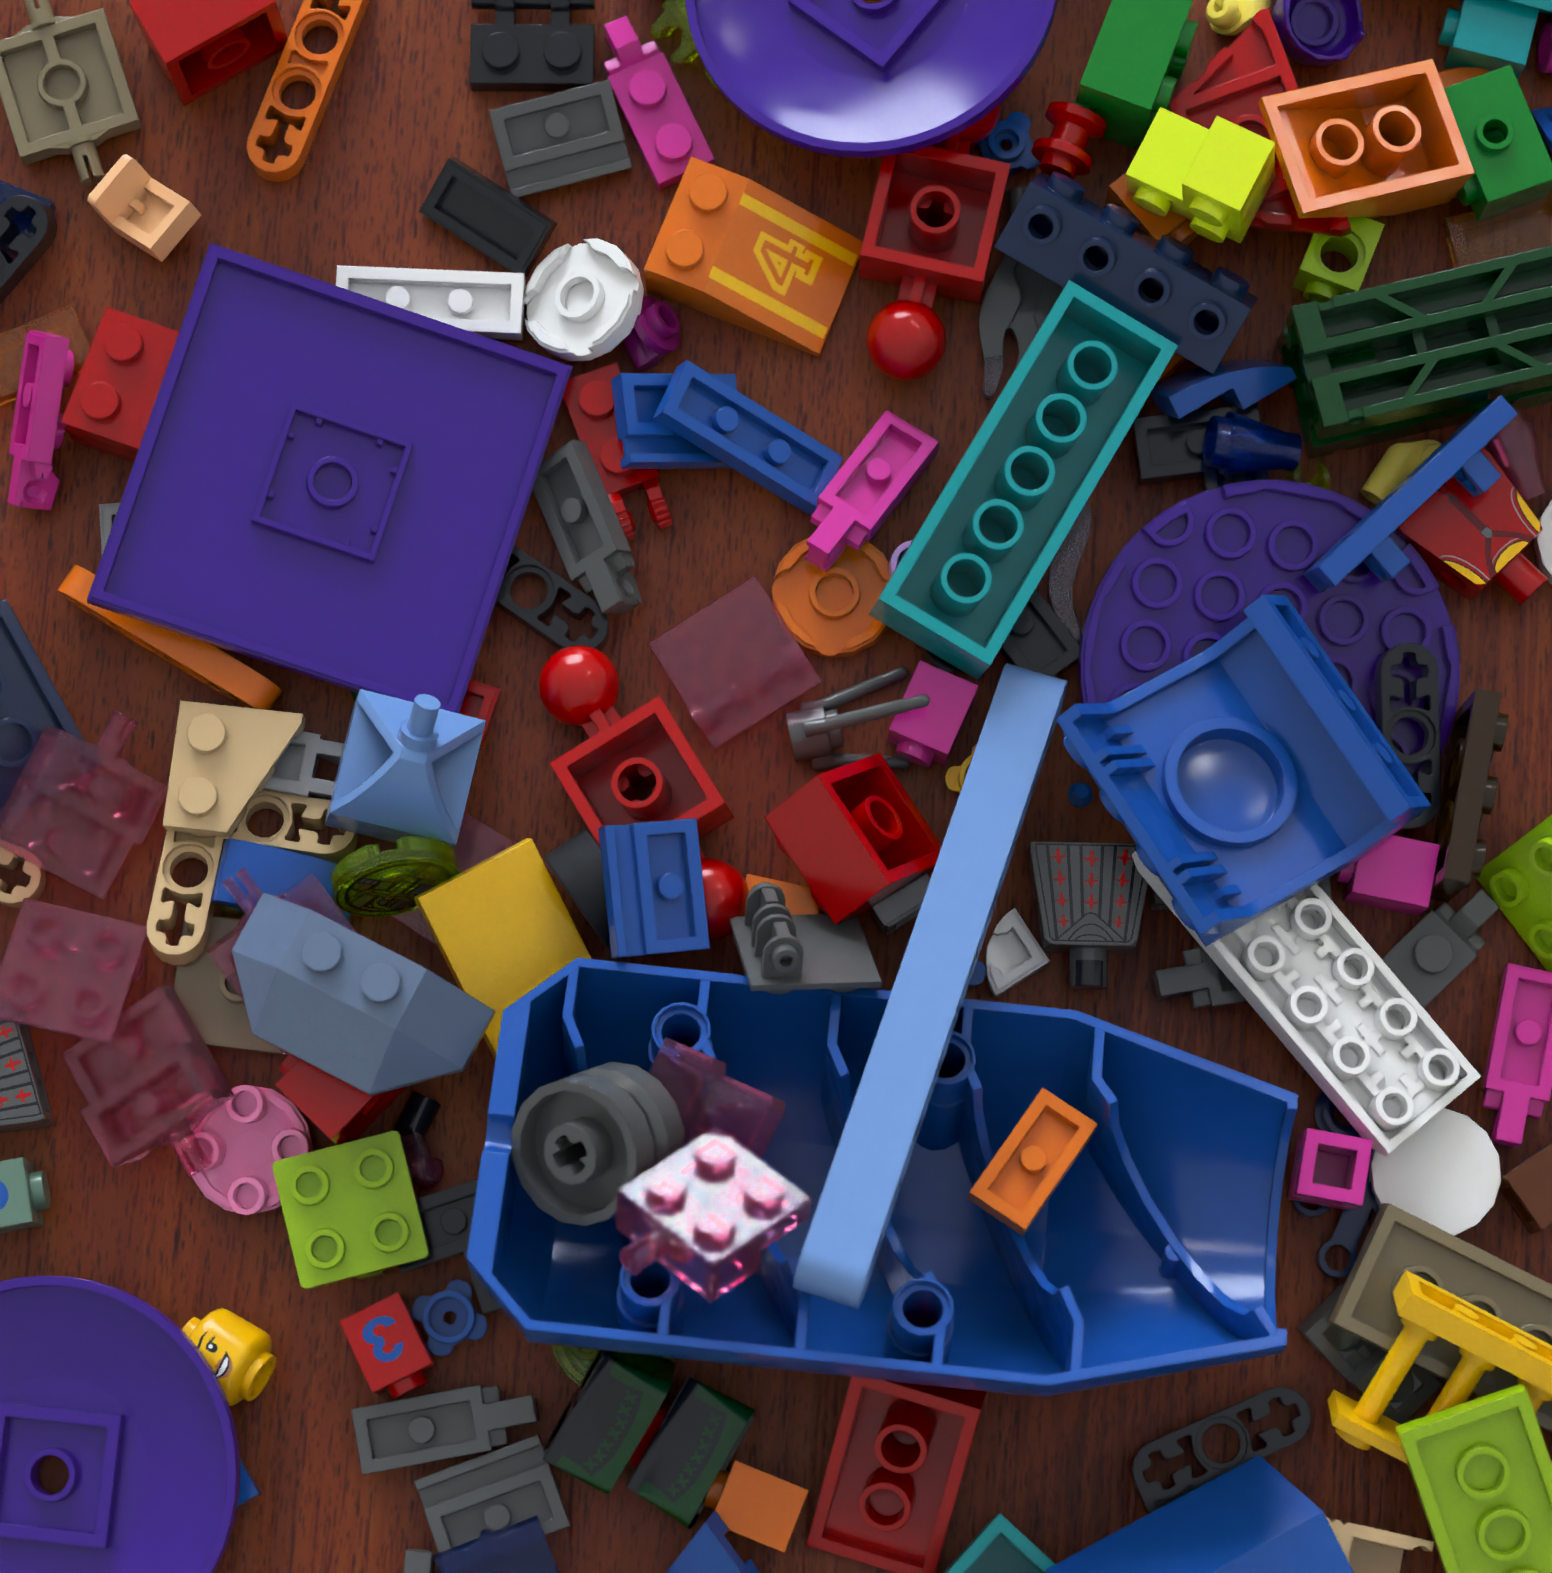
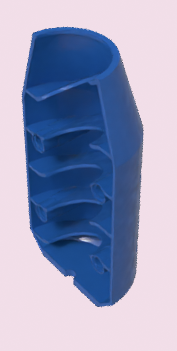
M576 958L503 1010L488 1108L486 1141L481 1156L466 1258L469 1268L528 1342L1034 1397H1048L1281 1354L1285 1350L1287 1329L1277 1328L1275 1275L1283 1179L1290 1136L1298 1106V1094L1077 1010L964 998L860 1308L856 1309L793 1289V1281L806 1237L892 991L858 988L852 992L842 993L830 989L793 990L787 994H771L765 991H751L746 975ZM611 1061L636 1065L659 1079L677 1104L685 1128V1155L675 1182L658 1198L630 1208L626 1212L608 1220L587 1226L560 1222L537 1207L520 1184L512 1159V1128L521 1104L539 1087L570 1077L589 1068ZM1043 1087L1098 1123L1091 1139L1026 1233L1022 1236L968 1200L970 1190Z

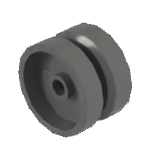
M611 1061L539 1087L521 1104L512 1128V1159L522 1187L537 1207L560 1222L581 1226L608 1220L626 1212L630 1208L658 1198L675 1182L685 1155V1128L675 1100L659 1079L636 1065Z

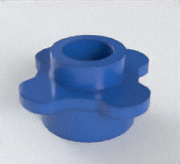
M1021 112L1010 113L1006 120L997 123L989 136L975 144L980 147L982 158L1011 164L1009 176H1013L1023 169L1031 171L1040 163L1031 153L1033 146L1029 135L1031 121L1027 115ZM1003 141H1009L1012 144V148L1005 151L1001 149L1000 144Z
M452 1280L448 1283L445 1291L438 1292L432 1297L426 1295L418 1297L412 1306L413 1317L423 1322V1326L429 1335L428 1349L435 1355L447 1356L452 1352L454 1345L468 1338L479 1340L487 1332L488 1321L485 1316L477 1313L471 1301L472 1287L463 1280ZM449 1311L454 1312L456 1315V1321L453 1324H447L444 1321V1315Z

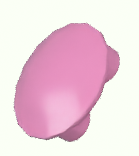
M240 1085L221 1092L202 1107L190 1127L189 1136L183 1143L182 1156L184 1162L190 1168L191 1177L206 1198L226 1211L252 1215L274 1210L281 1205L272 1169L273 1163L277 1160L312 1152L313 1144L308 1122L291 1100L274 1089Z

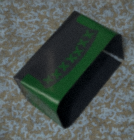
M599 1350L582 1378L579 1388L575 1390L548 1438L543 1459L608 1495L663 1403L672 1384L676 1363L661 1356Z
M688 1377L665 1416L659 1431L654 1435L625 1487L686 1528L691 1529L705 1507V1499L720 1469L726 1470L756 1417L753 1415V1412L758 1413V1411Z

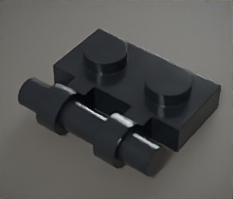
M471 0L472 9L496 10V24H471V91L562 92L595 82L594 25H571V10H595V0ZM516 10H551V24H516Z

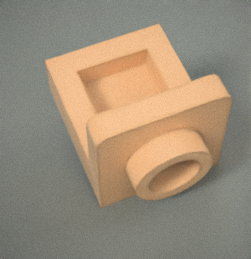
M127 154L121 156L87 198L88 203L118 235L161 262L164 261L201 217L200 212L190 201L151 178L143 167Z

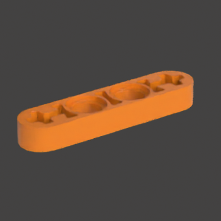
M303 0L247 140L248 157L252 167L260 177L267 181L283 182L296 176L303 167L370 0H340L338 3L339 12L342 17H347L346 19H342L339 15L330 11L334 0ZM314 27H330L338 34L337 44L328 53L314 54L305 48V36ZM297 81L307 82L316 90L313 102L300 110L290 109L281 101L282 92L286 86ZM273 116H277L289 124L284 136V142L290 155L288 157L278 155L274 163H268L262 147L264 145L274 146L278 141L282 129L279 121L272 119ZM294 126L303 128L301 130H297Z
M74 564L57 590L63 598L82 611L242 707L271 710L282 692L272 681L211 644L88 604L87 598L95 574L79 565Z

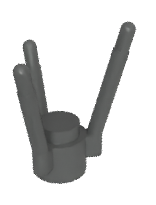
M902 666L822 699L802 702V710L786 713L795 762L811 759L813 770L818 771L841 767L872 756L868 754L833 753V748L844 746L841 728L926 707L930 703V698L926 694H921L838 714L835 708L906 678L908 670ZM882 755L891 769L906 770L911 765V762L901 757Z

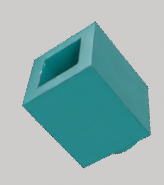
M1462 0L1458 10L1447 8L1438 39L1439 45L1448 47L1443 68L1450 70L1460 67H1477L1494 71L1511 64L1518 81L1527 62L1539 10L1504 0Z

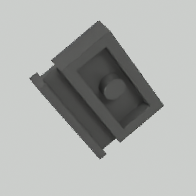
M609 79L489 110L510 193L518 198L632 168Z
M539 1435L414 1481L445 1572H450L572 1526L551 1466L543 1459L545 1451Z

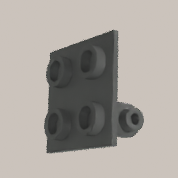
M761 882L756 884L747 895L745 916H736L729 920L733 938L751 991L787 994L793 990L830 989L835 992L846 993L855 991L858 988H878L882 985L880 975L857 916L835 925L828 914L791 915L790 911L785 907L786 900L781 888L775 884Z

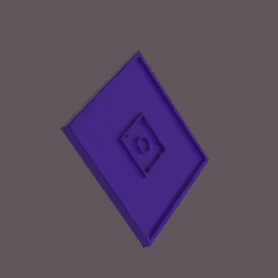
M210 243L92 583L87 603L356 693L363 689L414 702L417 695H431L440 701V709L459 714L572 366Z

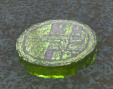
M418 836L401 837V839L395 840L397 849L380 852L379 844L364 846L345 856L332 870L330 879L334 903L341 911L356 916L381 917L419 909L414 900L415 896L461 873L454 849L444 841L432 837Z

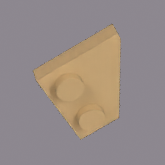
M180 700L163 818L165 830L230 837L247 813V805L256 793L263 790L276 771L274 766L293 738H298L304 730L306 720L304 715L301 713Z

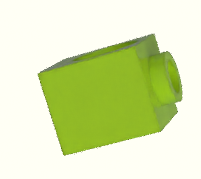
M1347 217L1351 225V234L1338 237L1314 233L1292 287L1303 291V297L1307 301H1317L1318 303L1328 302L1333 296L1359 291L1385 224L1367 217ZM1329 251L1342 253L1349 260L1351 269L1345 272H1334L1323 264L1321 254Z

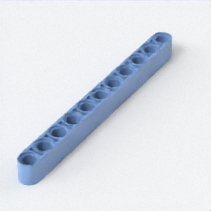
M1006 663L1003 668L795 1272L793 1289L859 1309L1057 724L1056 718L1059 717L1068 685L1067 680Z

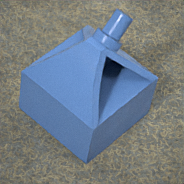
M360 689L354 702L324 825L449 856L457 844L486 720L440 709V701L427 694L417 695L414 702Z

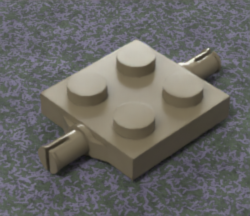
M23 0L31 24L27 25L16 35L0 40V96L19 156L23 164L28 165L59 154H72L81 186H94L87 163L90 164L97 184L106 175L103 171L96 146L101 145L109 138L143 128L104 9L100 8L75 17H54L49 0H38V9L35 0Z

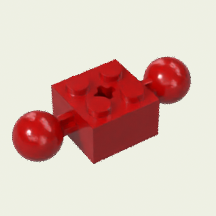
M1001 104L967 129L939 143L933 144V146H927L911 152L883 156L860 252L859 277L900 286L896 302L886 305L876 313L869 324L866 335V346L871 361L879 371L890 378L901 381L916 380L931 373L941 362L946 349V331L941 319L933 311L936 295L976 304L981 302L1007 190L1011 164L969 155L971 145L984 140L996 127L1001 113ZM930 215L942 217V226L930 227L925 224L930 220Z
M574 645L557 651L547 660L541 670L538 683L539 696L544 708L559 722L569 726L582 727L589 738L549 764L599 847L598 828L607 825L616 826L697 818L698 837L701 839L735 818L660 696L621 719L614 707L620 692L619 675L612 661L604 653L593 647ZM644 780L647 785L654 788L649 798L640 801L635 799L637 793L634 786ZM700 849L709 940L721 939L732 933L729 925L730 918L745 916L746 898L749 889L738 869L724 860L706 858Z

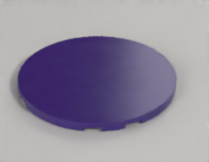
M1251 480L1226 484L1180 501L1141 528L1120 550L1096 587L1085 616L1078 654V688L1081 703H1106L1117 699L1218 642L1248 618L1243 610L1263 594L1286 595L1375 724V669L1381 655L1398 644L1408 642L1420 644L1431 652L1436 659L1438 667L1441 756L1452 729L1458 704L1460 656L1454 624H1451L1447 608L1438 587L1440 586L1426 562L1411 543H1406L1396 532L1389 536L1410 560V563L1394 579L1382 582L1362 562L1336 586L1320 593L1303 574L1371 510L1351 498L1314 485L1285 480ZM1403 655L1402 663L1391 667L1392 678L1402 679L1404 699L1399 701L1390 699V709L1395 711L1409 706L1424 709L1423 698L1410 701V684L1412 681L1422 677L1421 667L1411 666L1409 656ZM1409 718L1398 720L1391 731V740L1395 748L1401 753L1408 755L1415 754L1421 749L1425 736L1420 724ZM1425 762L1408 765L1405 768L1411 776L1415 772L1425 773Z

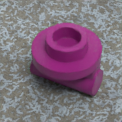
M643 296L641 313L637 316L630 334L623 340L638 372L646 371L656 366L662 357L677 349L680 343V321L677 314L666 302L656 300L650 296Z

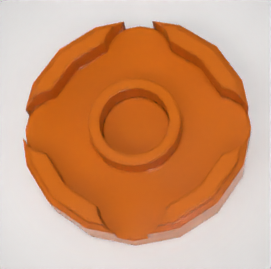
M808 537L795 544L778 564L772 585L774 616L785 636L803 651L825 658L854 656L873 646L889 628L868 615L890 579L888 573L889 563L880 550L866 541L859 551L846 545L840 557L825 572L805 560L809 546L806 545L810 538Z

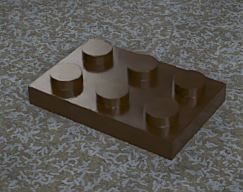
M1476 688L1455 713L1441 792L1440 808L1433 843L1439 844L1440 848L1430 899L1449 902L1463 888L1470 886L1472 877L1479 878L1482 873L1487 840L1477 838L1483 814L1490 815L1492 812L1498 784L1497 777L1488 775L1489 766L1494 751H1502L1508 727V714L1499 713L1502 693Z

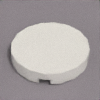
M598 238L583 239L586 243L573 247L567 243L554 249L535 268L525 287L524 304L527 305V319L524 318L527 331L549 354L568 362L590 361L612 351L630 334L637 316L641 313L644 287L639 269L616 245Z
M1443 1108L1387 1156L1373 1150L1369 1162V1179L1379 1208L1382 1203H1390L1455 1236L1477 1225L1494 1205L1501 1183L1499 1154L1488 1133L1471 1118Z

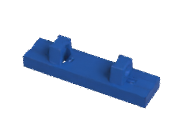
M1502 395L1480 407L1303 575L1320 593L1336 586L1362 562L1382 582L1394 579L1410 563V560L1389 536L1452 477L1473 497L1485 493L1501 477V474L1481 450L1518 414Z

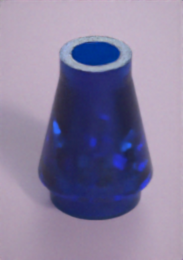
M1231 411L1227 412L1224 417L1213 415L1207 424L1204 435L1203 461L1206 466L1217 467L1219 474L1270 470L1295 471L1301 455V436L1298 433L1285 432Z

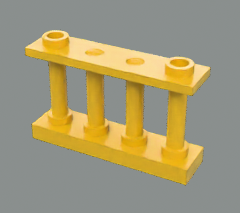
M1405 1270L1393 1290L1397 1312L1401 1316V1323L1404 1325L1403 1329L1359 1402L1336 1390H1333L1327 1400L1332 1426L1335 1427L1336 1433L1343 1440L1362 1450H1369L1373 1446L1407 1464L1395 1426L1401 1424L1382 1414L1427 1340L1435 1341L1439 1336L1459 1346V1352L1462 1355V1358L1427 1415L1467 1402L1486 1370L1494 1371L1496 1366L1518 1377L1517 1382L1519 1384L1522 1383L1527 1389L1536 1414L1543 1401H1552V1345Z

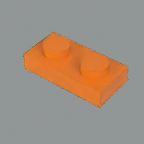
M1042 1087L970 1190L968 1200L1023 1236L1095 1133L1098 1123Z

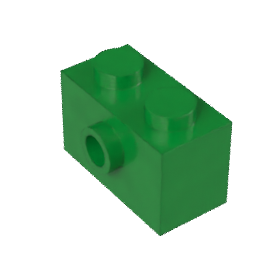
M1511 64L1444 88L1475 172L1456 195L1463 206L1471 205L1477 222L1546 198L1552 189V161Z

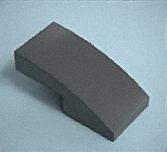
M1341 1283L1296 1329L1339 1376L1362 1397L1388 1352L1328 1323L1329 1317L1344 1287V1284ZM1412 1365L1382 1415L1403 1424L1442 1384L1433 1374Z

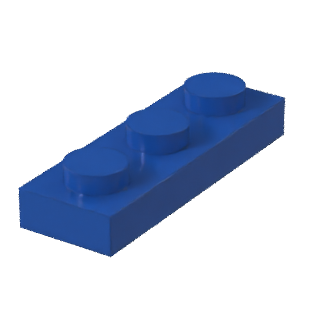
M689 360L677 366L653 417L658 423L808 515L813 514L816 510L819 495L836 475L843 460V457Z

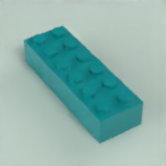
M1069 280L868 615L978 680L996 657L1178 345Z

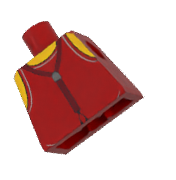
M1483 448L1481 452L1501 474V477L1485 493L1473 497L1452 477L1413 512L1395 532L1406 543L1412 544L1428 565L1433 576L1464 598L1471 601L1474 600L1495 580L1521 606L1548 580L1523 554L1542 532L1543 528L1492 455Z

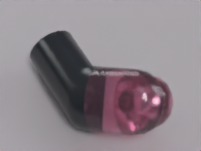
M412 1091L392 1131H397L401 1135L413 1186L417 1185L422 1190H430L439 1184L444 1174L443 1162L431 1156L430 1148L425 1139L441 1104L418 1092Z

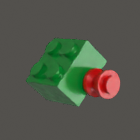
M1193 0L1111 1L1080 81L1076 102L1054 101L1048 105L1045 116L1054 127L1049 138L1036 139L1031 149L1032 155L1040 161L1038 167L1042 172L1051 176L1052 172H1059L1074 179L1075 175L1089 174L1093 165L1092 158L1085 152L1089 139L1104 138L1138 151L1159 108L1162 107L1169 111V103L1172 101L1171 97L1177 80L1181 79L1193 47L1192 42L1199 22L1189 19Z

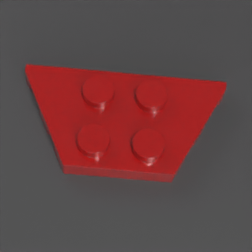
M1269 8L1259 10L1251 18L1250 26L1228 48L1224 46L1207 64L1206 71L1196 81L1189 82L1169 103L1171 112L1207 129L1211 128L1216 116H1219L1271 140L1258 105L1261 97L1299 88ZM1275 152V178L1249 228L1307 234L1315 233L1338 237L1351 234V225L1347 217H1298Z

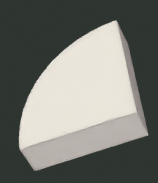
M1015 908L1008 912L997 924L986 949V978L995 998L1036 973L1050 962Z

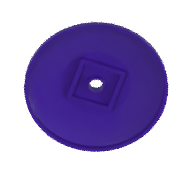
M685 0L689 27L698 54L715 85L736 110L759 128L794 146L840 157L868 158L911 152L939 143L967 129L995 109L1020 84L1036 61L1053 24L1058 0H884L875 4L866 3L862 0Z
M40 1275L1 1281L0 1573H215L227 1548L235 1523L241 1469L238 1438L226 1395L214 1370L200 1349L164 1313L141 1298L122 1289L94 1280L70 1276ZM51 1455L61 1458L66 1463L69 1471L66 1486L57 1494L46 1491L41 1486L38 1477L40 1465Z

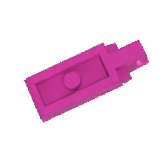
M627 15L605 24L604 28L607 32L605 38L615 57L603 63L608 75L607 80L609 79L614 99L658 190H663L681 181L691 156L715 165V158L664 53H660L655 41L641 46Z
M30 330L29 333L26 332L9 454L14 456L8 503L19 507L51 510L59 484V479L52 471L51 463L53 450L60 448L65 431L61 423L63 413L59 412L62 388L69 386L74 370L73 352L68 350L70 339L49 332Z
M888 410L885 411L819 495L817 508L812 514L810 521L818 528L807 541L806 545L809 546L805 560L827 572L843 553L846 545L859 551L866 541L869 542L937 455L940 442Z
M1508 963L1504 966L1481 1091L1484 1092L1482 1107L1495 1110L1490 1135L1493 1145L1516 1149L1517 1145L1521 1146L1526 1117L1541 1118L1544 1105L1550 1101L1552 1090V972Z

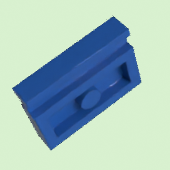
M620 373L611 380L618 441H622L624 458L620 460L621 469L731 468L653 419L674 373ZM711 374L737 390L735 374Z
M697 818L616 826L607 825L598 828L611 958L710 949Z

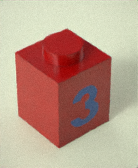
M397 1292L339 1321L372 1393L379 1395L388 1390L394 1400L428 1383L424 1372L436 1367L437 1364L431 1351L428 1349L426 1340L403 1294Z

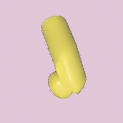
M1210 0L1206 7V18L1212 30L1216 33L1234 36L1245 31L1250 26L1251 18L1259 10L1265 8L1270 10L1272 0Z
M1421 439L1398 442L1391 445L1360 490L1361 494L1368 501L1377 505L1432 454L1441 443L1436 440Z

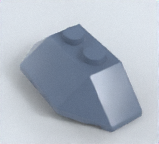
M266 893L262 894L232 949L252 1034L370 1096L417 1084L442 1075L447 1076L464 1071L495 1014L493 1009L430 970L311 909Z

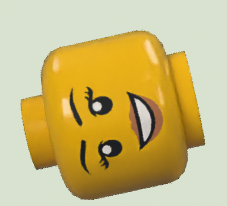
M224 1308L210 1312L202 1320L193 1317L185 1324L182 1330L200 1349L214 1370L229 1406H233L243 1399L251 1402L262 1392L271 1378L277 1362L276 1356L271 1354V1338L267 1332Z

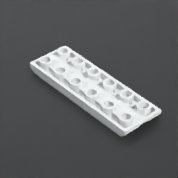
M1136 851L1132 854L1135 866L1141 876L1362 1138L1373 1140V1150L1384 1156L1390 1154L1481 1077L1318 884L1205 947L1196 932L1188 928L1176 914L1172 905L1173 898L1159 877L1151 873L1144 866Z

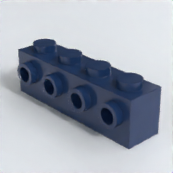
M1040 172L1031 180L994 247L1062 287H1065L1069 280L1177 344L1176 353L1214 374L1258 300L1256 296L1247 292L1250 284L1244 278L1226 268L1217 267L1215 272L1195 262L1192 260L1195 252L1186 244L1173 237L1162 235L1161 239L1157 240L1138 229L1140 220L1129 211L1111 203H1108L1104 209L1083 197L1086 189L1077 181L1064 174L1052 172L1051 176L1048 177Z

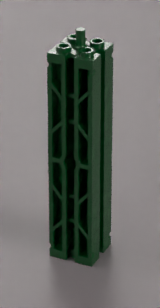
M1552 246L1333 296L1331 300L1325 303L1312 301L1291 306L1286 318L1287 327L1282 328L1277 340V346L1282 364L1292 367L1297 379L1288 383L1289 389L1293 388L1298 406L1296 416L1308 460L1333 454L1335 450L1340 448L1352 450L1465 423L1480 407L1500 395L1504 397L1515 411L1552 403Z

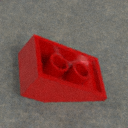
M851 1377L806 1546L894 1573H936L987 1391Z

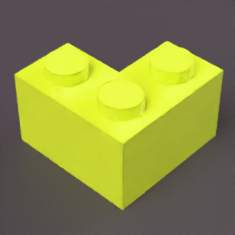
M1160 107L1126 172L1127 189L1129 192L1134 193L1133 201L1149 212L1166 216L1170 210L1191 220L1189 227L1211 241L1223 243L1227 237L1241 244L1275 178V142L1219 116H1216L1211 128L1207 129Z

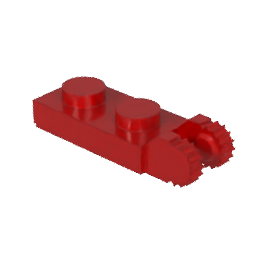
M617 362L568 379L562 399L578 441L586 442L627 541L636 538L634 533L636 528L630 511L626 510L621 498L625 494L643 488L648 501L647 507L652 521L657 524L659 530L673 524L658 484L660 482L658 470L621 469L620 460L624 458L622 441H618L611 380L621 372Z

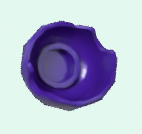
M1276 0L1273 8V22L1286 55L1303 66L1322 68L1346 60L1365 35L1362 23V4L1359 0Z

